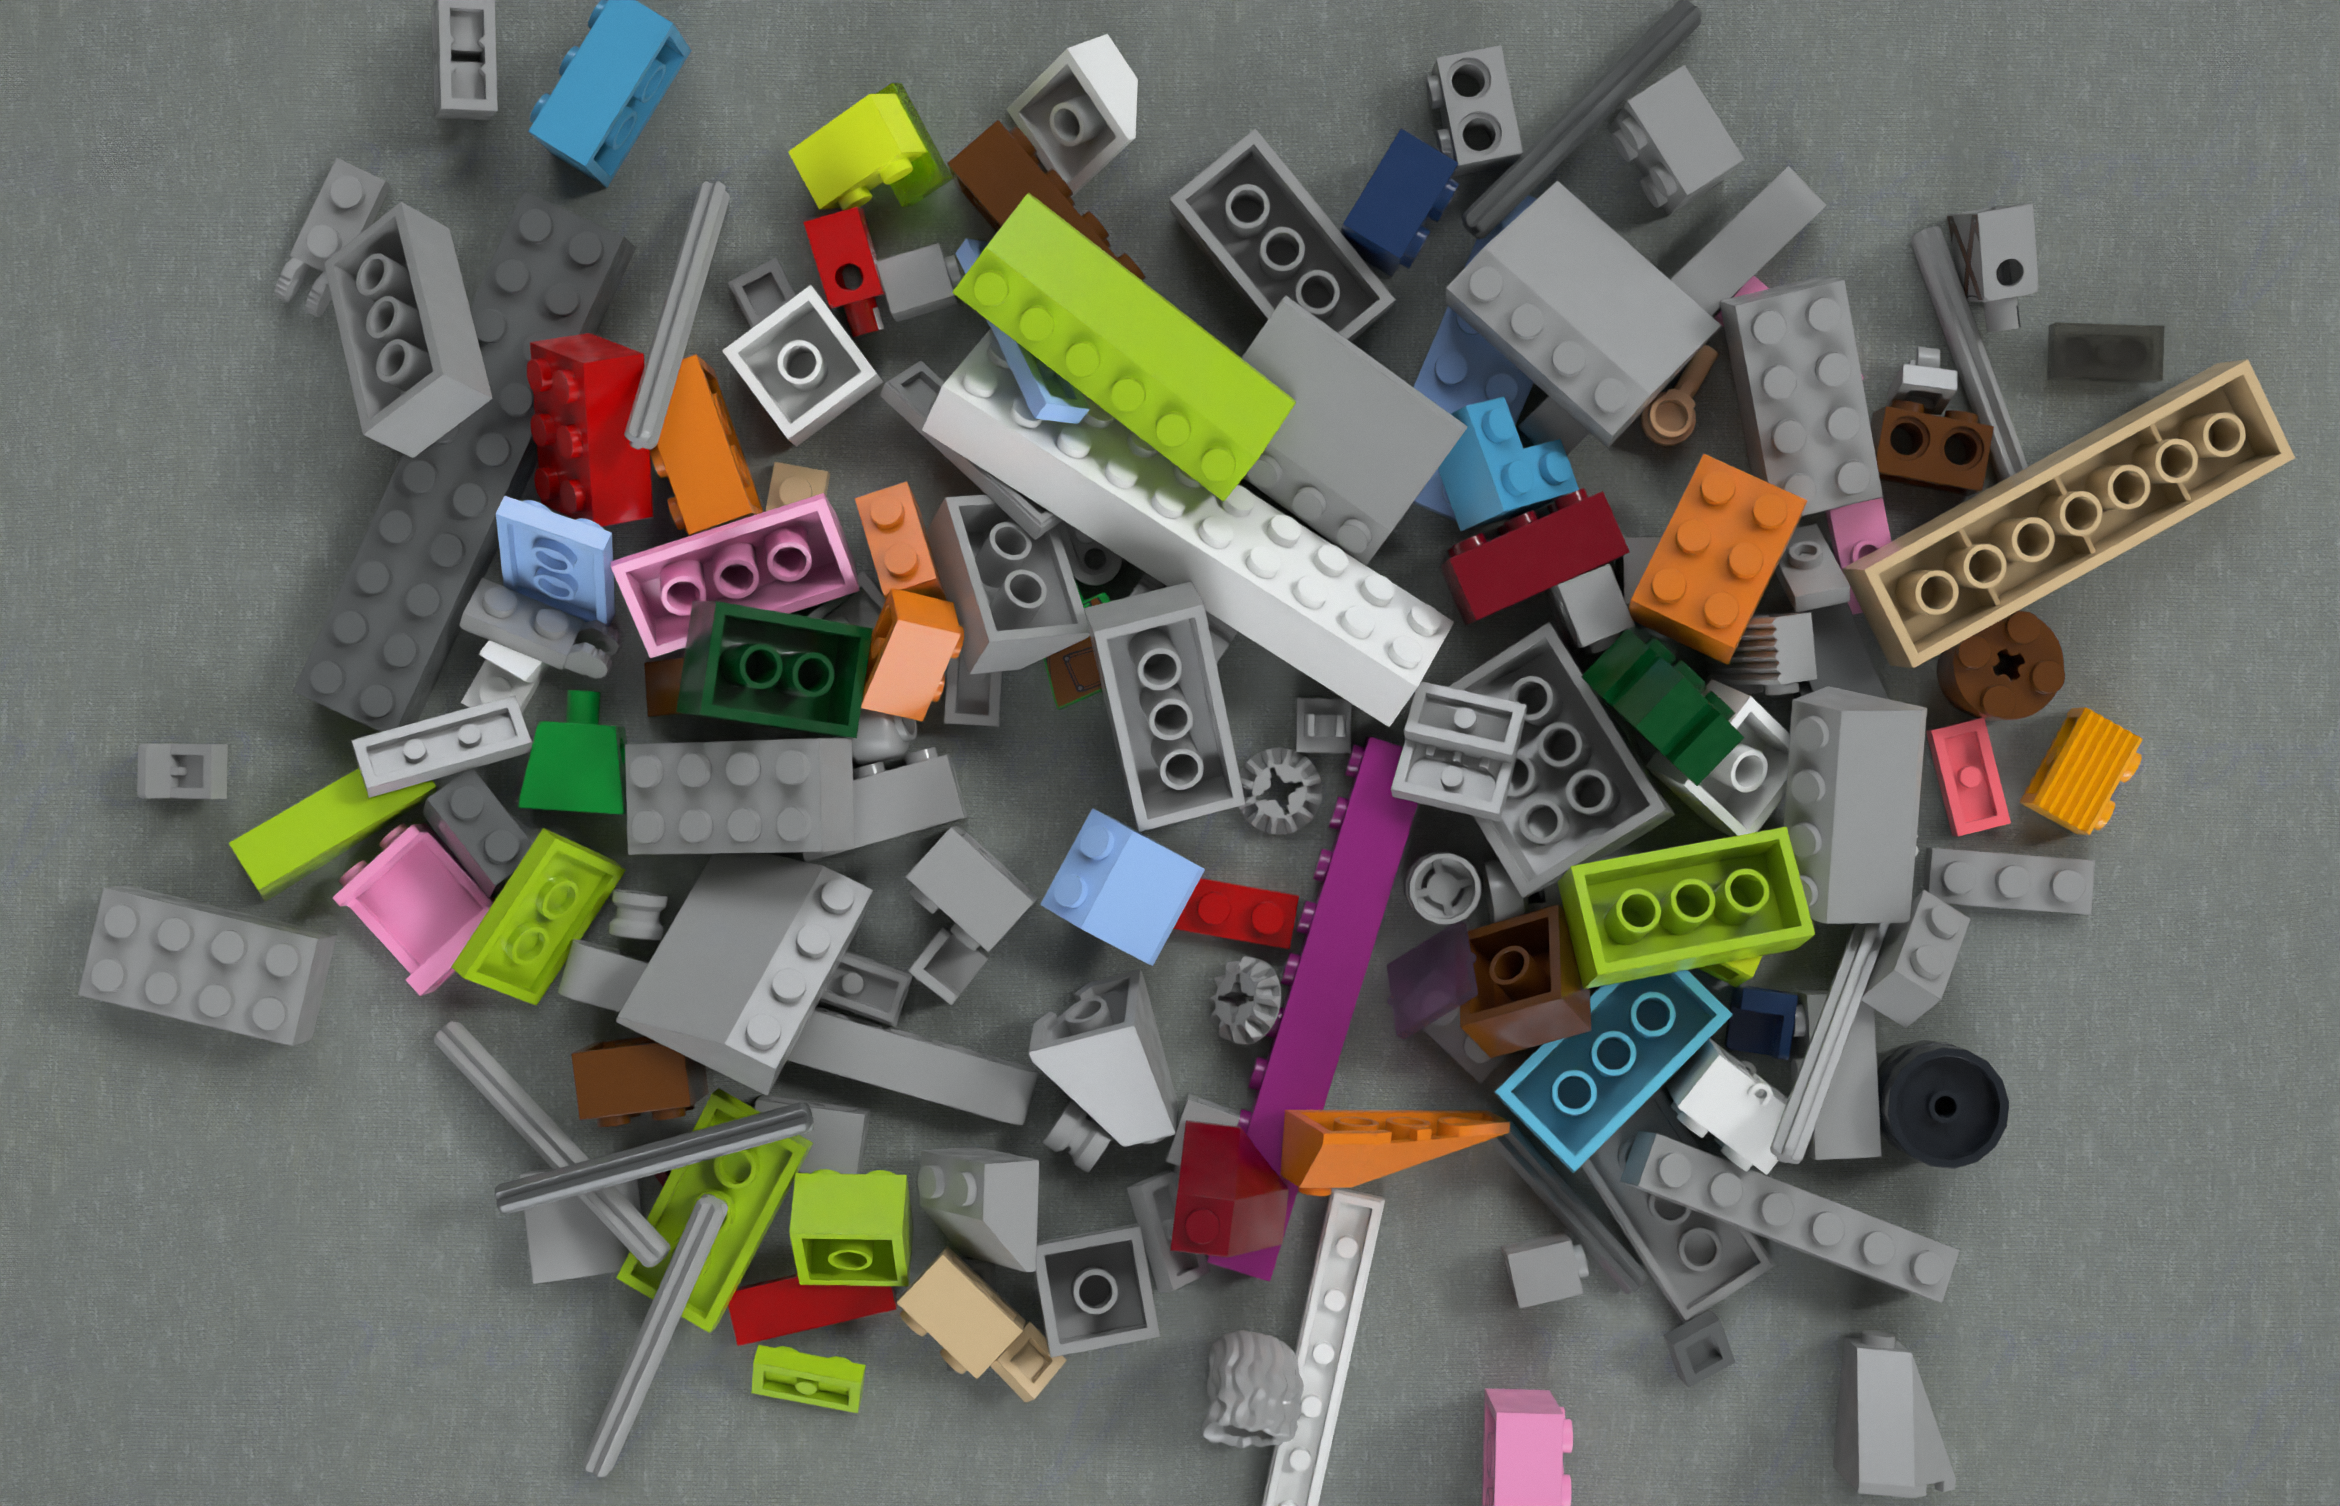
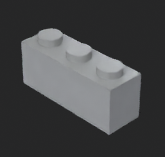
M932 747L904 755L906 766L885 771L883 762L853 769L855 848L968 817L951 754L938 757L936 748ZM847 850L803 852L805 862Z
M1829 989L1796 991L1798 1001L1792 1037H1798L1799 1059H1793L1791 1063L1792 1085H1794ZM1862 1000L1805 1152L1806 1155L1814 1160L1882 1157L1874 1008Z

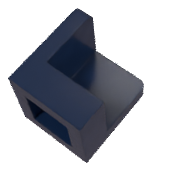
M1747 985L1733 986L1729 1009L1733 1015L1728 1019L1725 1046L1731 1050L1765 1054L1776 1059L1788 1061L1798 995L1787 991Z

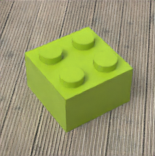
M820 1169L812 1173H795L789 1234L800 1285L909 1286L914 1227L907 1175H896L885 1170H875L867 1174H840L829 1169Z

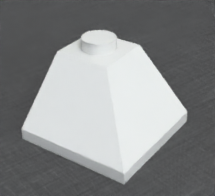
M1105 34L1067 48L1006 109L1018 128L1037 150L1036 154L1047 171L1051 168L1054 169L1072 190L1073 195L1071 197L1081 190L1136 138L1138 79L1109 35Z

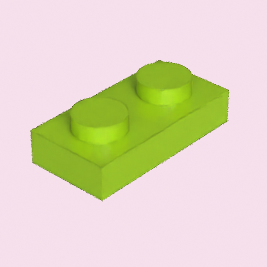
M758 1345L753 1362L751 1393L858 1413L863 1395L866 1365L853 1363L846 1358L838 1356L826 1358L800 1353L786 1346L774 1348Z

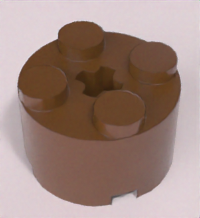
M2017 611L1942 652L1940 659H1938L1936 670L1943 694L1956 709L1972 717L1985 718L1988 721L2017 720L2037 713L2053 699L2065 682L2063 652L2057 637L2036 615L2026 611ZM1999 657H2003L2006 661L2003 675H1996L1993 671V666L2000 662Z

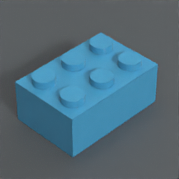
M601 0L596 5L588 21V27L591 30L580 48L574 46L565 55L559 68V75L562 77L551 95L545 93L540 97L530 115V122L533 124L528 132L552 155L608 188L692 51L671 21L636 0Z

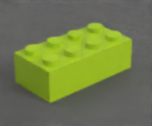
M1787 827L1571 866L1557 882L1583 989L1795 950L1815 935Z

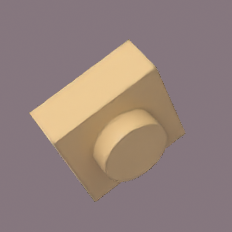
M774 462L766 511L822 493L827 496L830 473L818 469Z
M1027 1322L1023 1332L990 1366L1026 1403L1034 1400L1067 1360L1063 1356L1050 1357L1046 1338L1031 1322Z

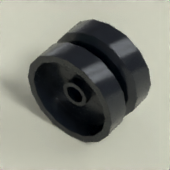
M1921 1040L1899 1047L1882 1061L1877 1071L1880 1133L1891 1146L1930 1167L1956 1169L1978 1162L1997 1146L2007 1127L2009 1099L2002 1078L1988 1061L1966 1049L1956 1047L1947 1042ZM1939 1099L1943 1104L1938 1111H1935V1102Z

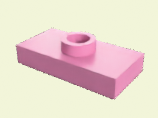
M1883 498L1825 511L1834 556L1841 570L1892 542ZM1850 587V601L1848 604L1852 614L1863 613Z

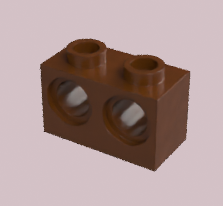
M1893 400L1891 407L1885 406L1873 412L1870 427L1880 480L1969 496L1983 490L1994 426L1977 423L1978 415L1965 411L1946 410L1944 417L1925 414V406L1923 404L1903 400ZM1895 427L1904 429L1911 437L1912 448L1908 455L1897 453L1891 445L1890 436ZM1949 437L1959 440L1964 446L1965 458L1961 465L1951 463L1945 455L1944 446Z

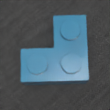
M1505 397L1467 405L1451 413L1452 416L1468 426V428L1438 467L1460 531L1525 514L1532 510L1536 511L1563 496L1579 490L1561 439L1523 449Z

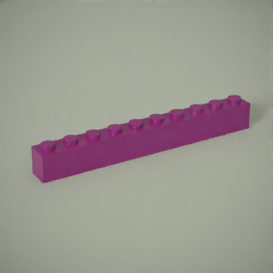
M1366 737L1363 746L1354 744L1344 775L1352 777L1353 781L1347 799L1340 796L1337 797L1328 826L1337 830L1331 851L1322 848L1316 862L1312 879L1321 882L1315 903L1305 900L1296 931L1305 934L1299 955L1289 952L1282 972L1280 984L1289 987L1283 1007L1280 1006L1275 1023L1265 1035L1273 1038L1267 1058L1264 1059L1257 1056L1251 1072L1248 1088L1257 1090L1251 1110L1248 1111L1241 1108L1239 1112L1240 1119L1237 1126H1241L1254 1143V1146L1289 1188L1283 1238L1299 1188L1280 1175L1285 1110L1324 1109L1418 805L1417 802L1392 796L1391 787L1403 747L1373 737ZM1281 1245L1228 1258L1206 1255L1208 1263L1270 1282Z

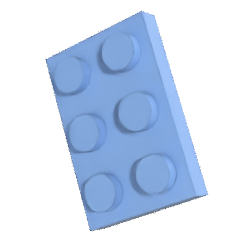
M504 496L496 512L504 587L585 620L584 622L597 620L609 627L615 616L614 574L610 564L613 561L612 532L604 530L599 524L588 519L579 518L574 520L551 512L545 505L533 500L519 501Z

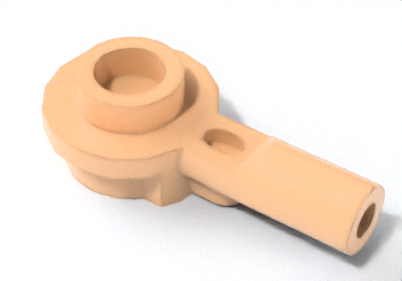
M1704 345L1689 361L1674 389L1659 393L1642 411V428L1646 436L1654 443L1662 446H1675L1684 442L1693 432L1696 424L1694 410L1696 404L1693 398L1718 357L1717 351Z

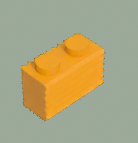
M2086 707L2071 708L2067 713V718L2062 722L2061 728L2057 731V735L2053 739L2050 748L2047 750L2046 756L2041 760V765L2036 769V773L2026 788L2025 794L2020 798V803L2075 834L2090 835L2093 829L2101 830L2107 824L2115 809V802L2110 800L2117 785L2120 781L2123 783L2129 781L2140 765L2142 755L2136 751L2143 739Z

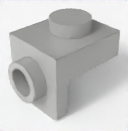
M141 743L138 746V797L227 799L228 744Z

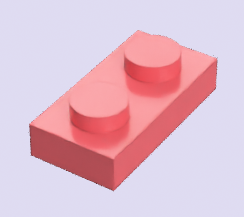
M1975 718L1927 730L1926 734L1952 836L1959 837L2010 824L2011 821L1985 718Z

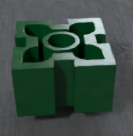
M1627 629L1581 678L1645 740L1666 757L1693 784L1698 786L1745 738L1729 722L1736 713L1713 691L1710 690L1704 697L1702 694L1707 689L1704 686L1705 682L1682 660L1672 667L1671 665L1677 658L1654 636L1644 643L1632 631Z

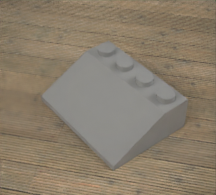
M1558 181L1493 238L1446 287L1445 304L1607 448L1615 442L1721 328L1719 322Z
M1285 296L1249 346L1242 359L1296 400V404L1259 459L1243 478L1366 566L1468 426L1288 296Z
M1550 622L1449 686V688L1527 705L1519 749L1501 820L1499 822L1474 816L1523 898H1527L1559 881L1571 866L1595 862L1628 845L1675 815L1604 699L1581 678L1586 671L1562 632Z
M713 853L617 1016L616 1022L768 1096L860 927L873 890L818 864L768 853Z

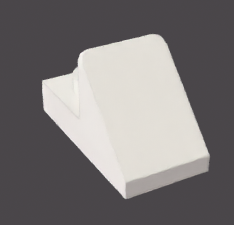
M489 640L479 653L486 660L461 703L470 708L515 695L521 713H523L550 665Z

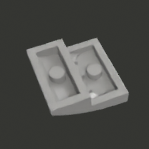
M1421 681L1415 691L1405 725L1404 734L1406 739L1391 787L1392 796L1500 822L1516 762L1527 705Z
M553 1169L524 1172L520 1175V1179ZM640 1179L614 1185L644 1217ZM578 1195L524 1210L533 1284L620 1271L630 1252Z

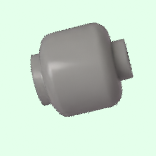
M861 708L857 738H852V761L861 766H866L903 756L909 749L910 741L916 739V720ZM833 736V738H850V737Z

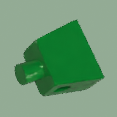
M568 690L566 723L539 721L519 798V808L627 814L626 731L624 726L599 725L601 692Z

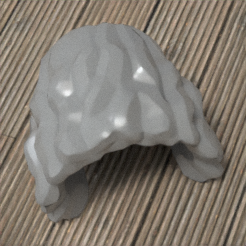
M1237 1330L1222 1335L1209 1349L1210 1373L1206 1384V1391L1211 1405L1203 1420L1201 1433L1211 1443L1223 1442L1238 1448H1244L1251 1444L1258 1447L1281 1445L1283 1442L1291 1441L1295 1437L1298 1428L1297 1420L1301 1416L1300 1401L1304 1390V1383L1299 1374L1295 1353L1285 1342L1262 1333Z

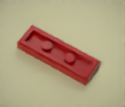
M798 1274L738 1287L728 1307L737 1346L896 1310L898 1304L894 1286L800 1285Z

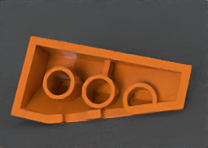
M1285 1110L1280 1175L1299 1187L1298 1191L1302 1194L1327 1196L1332 1194V1188L1354 1187L1507 1134L1510 1131V1121L1488 1110Z

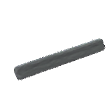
M1511 1121L1509 1133L1489 1140L1624 1293L1631 1294L1644 1284L1648 1278L1647 1273Z

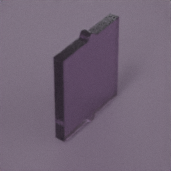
M1459 921L1451 924L1387 964L1391 993L1387 1003L1393 1007L1396 1035L1401 1039L1408 1038L1478 995L1473 967L1477 957L1471 952L1467 925L1464 922Z

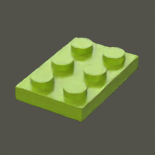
M543 828L451 968L464 979L537 1006L567 961L573 939L580 940L626 869L609 857Z

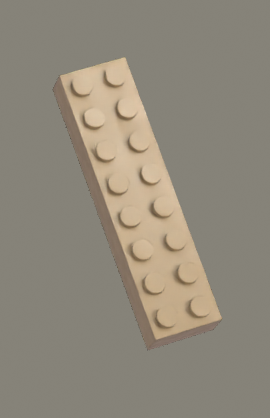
M2249 360L2217 363L1844 567L1842 571L1889 665L1915 668L2293 460L2295 456Z

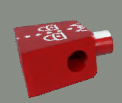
M854 207L803 222L830 309L844 306L852 337L884 329L875 297L885 294L877 268L876 261H878L864 209ZM850 264L858 266L862 278L861 285L854 290L848 289L845 286L842 276L843 270Z

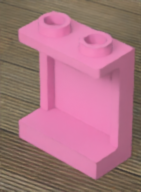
M403 823L382 839L379 846L384 851L371 863L367 864L365 860H362L340 878L339 883L343 888L332 899L339 906L347 905L407 969L411 975L406 981L419 996L434 992L456 972L451 966L496 899L494 897L489 899L452 851L426 823L413 824L409 828Z

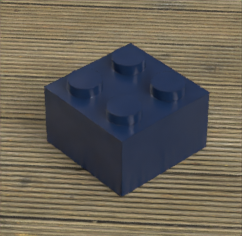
M1400 129L1344 221L1340 231L1341 234L1364 261L1387 275L1393 277L1400 264L1410 269L1431 232L1423 227L1428 218L1438 223L1459 186L1458 182L1451 179L1458 162L1405 130Z

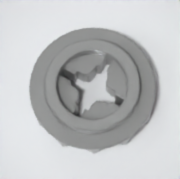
M1271 748L1261 751L1250 758L1239 773L1246 805L1238 807L1245 819L1263 832L1269 834L1293 833L1308 824L1318 811L1322 801L1321 777L1311 761L1299 752L1287 748ZM1271 768L1275 769L1276 775L1280 776L1283 783L1292 782L1294 784L1300 781L1302 783L1301 787L1295 788V792L1287 795L1289 803L1286 805L1288 814H1284L1282 807L1278 806L1276 800H1256V796L1264 794L1263 791L1271 787L1270 778L1272 776L1269 770Z
M1244 956L1241 961L1227 962L1226 974L1214 977L1218 987L1217 993L1208 998V1000L1215 1006L1209 1021L1219 1027V1037L1236 1044L1248 1045L1263 1038L1275 1023L1281 1004V988L1275 971L1268 963L1257 958ZM1246 993L1247 996L1254 997L1253 1001H1247L1246 1004L1236 1006L1237 996H1242Z

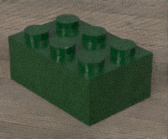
M692 601L676 712L824 735L857 738L873 628L718 601Z

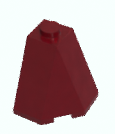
M1186 1120L1170 1251L1228 1258L1282 1245L1289 1188L1254 1146V1143L1241 1126Z

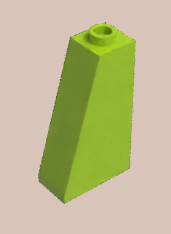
M358 768L229 842V845L266 902L425 802L428 797L436 792V785L430 780L369 798L360 769Z

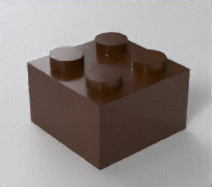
M1559 905L1459 933L1460 1027L1490 1058L1591 1031L1590 988L1583 989L1565 912Z
M646 1036L594 1042L571 1053L579 1119L596 1118L597 1127L628 1124L631 1122V1118L641 1116L642 1112L649 1111L652 1112L653 1120L686 1116V1111L695 1109V1103L709 1093L705 1065Z

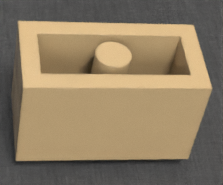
M948 1246L908 1286L897 1301V1304L904 1309L900 1313L901 1318L915 1333L923 1337L928 1332L943 1347L940 1350V1355L956 1372L963 1375L966 1371H969L976 1379L1023 1332L1026 1323L1023 1317Z

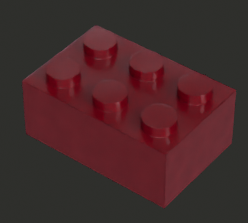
M1585 488L1579 489L1548 505L1547 508L1550 514L1543 518L1537 519L1534 510L1498 527L1497 530L1500 537L1487 542L1484 534L1480 533L1448 549L1447 552L1450 559L1439 567L1465 626L1630 553L1604 492L1601 491L1588 497Z

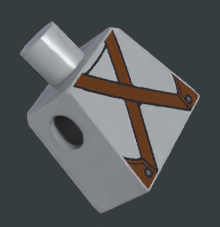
M2033 203L2000 205L1947 215L1958 277L1967 301L1983 302L1987 332L2020 328L2017 296L2037 293L2039 288Z

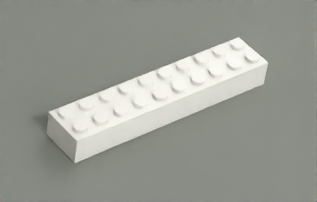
M992 329L985 334L942 385L922 431L1166 586L1170 587L1192 581L1207 612L1390 727L1418 688L1454 621L1398 587L1386 577L1354 559L1339 547L1332 545L1299 524L1292 517L1285 515L1258 498L1246 488L1237 485L1223 502L1084 394L1083 396L1090 410L1079 424L1035 419L1026 404L1025 397L1006 362V358Z

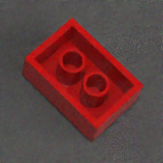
M591 333L530 342L531 360L527 364V379L533 390L535 410L530 426L538 451L539 468L535 472L534 481L536 491L541 498V503L575 520L579 518L588 519L599 524L601 527L653 517L650 449L642 447L638 450L631 447L629 444L630 440L624 435L645 367L644 353Z

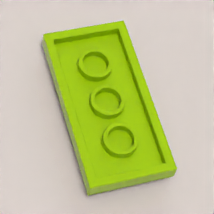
M718 1088L711 1094L693 1131L761 1112ZM801 1135L672 1169L646 1219L670 1244L671 1249L659 1264L648 1268L630 1251L616 1278L653 1300L697 1200L704 1194H712L716 1198L724 1200L727 1203L728 1211L681 1317L711 1333L721 1320L795 1179V1173L799 1172L813 1142Z

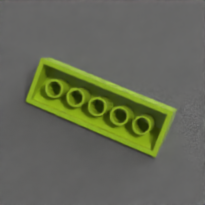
M1029 192L952 292L1223 502L1259 459L1296 404V400Z

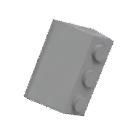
M987 495L945 497L926 534L946 600L954 602L959 626L964 628V641L961 650L969 674L1020 670L1089 637L1090 634L1083 604L1057 525L1035 540Z

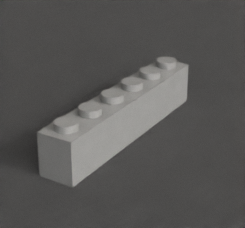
M1638 1130L1620 1180L1621 1183L1910 1294L1941 1303L1943 1302L1960 1251L1749 1169L1746 1172L1735 1163L1657 1133Z

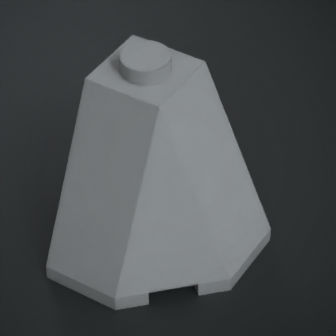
M1141 969L1087 983L1074 993L1077 1003L1072 1005L1067 1011L1058 1017L1056 1013L1048 1012L1033 1024L1029 1047L1032 1062L1123 1147L1139 1143L1154 1144L1167 1136L1176 1134L1178 1101Z
M1866 1330L1862 1331V1338L1844 1337L1833 1467L1857 1493L1918 1498L1926 1496L1927 1485L1935 1483V1490L1941 1492L1955 1490L1956 1478L1912 1352L1899 1342H1895L1896 1336L1887 1332Z

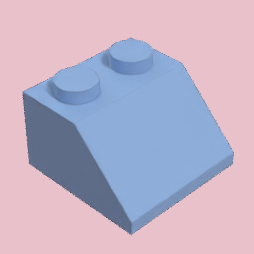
M1092 808L1040 905L1078 928L1153 966L1205 869L1132 827Z

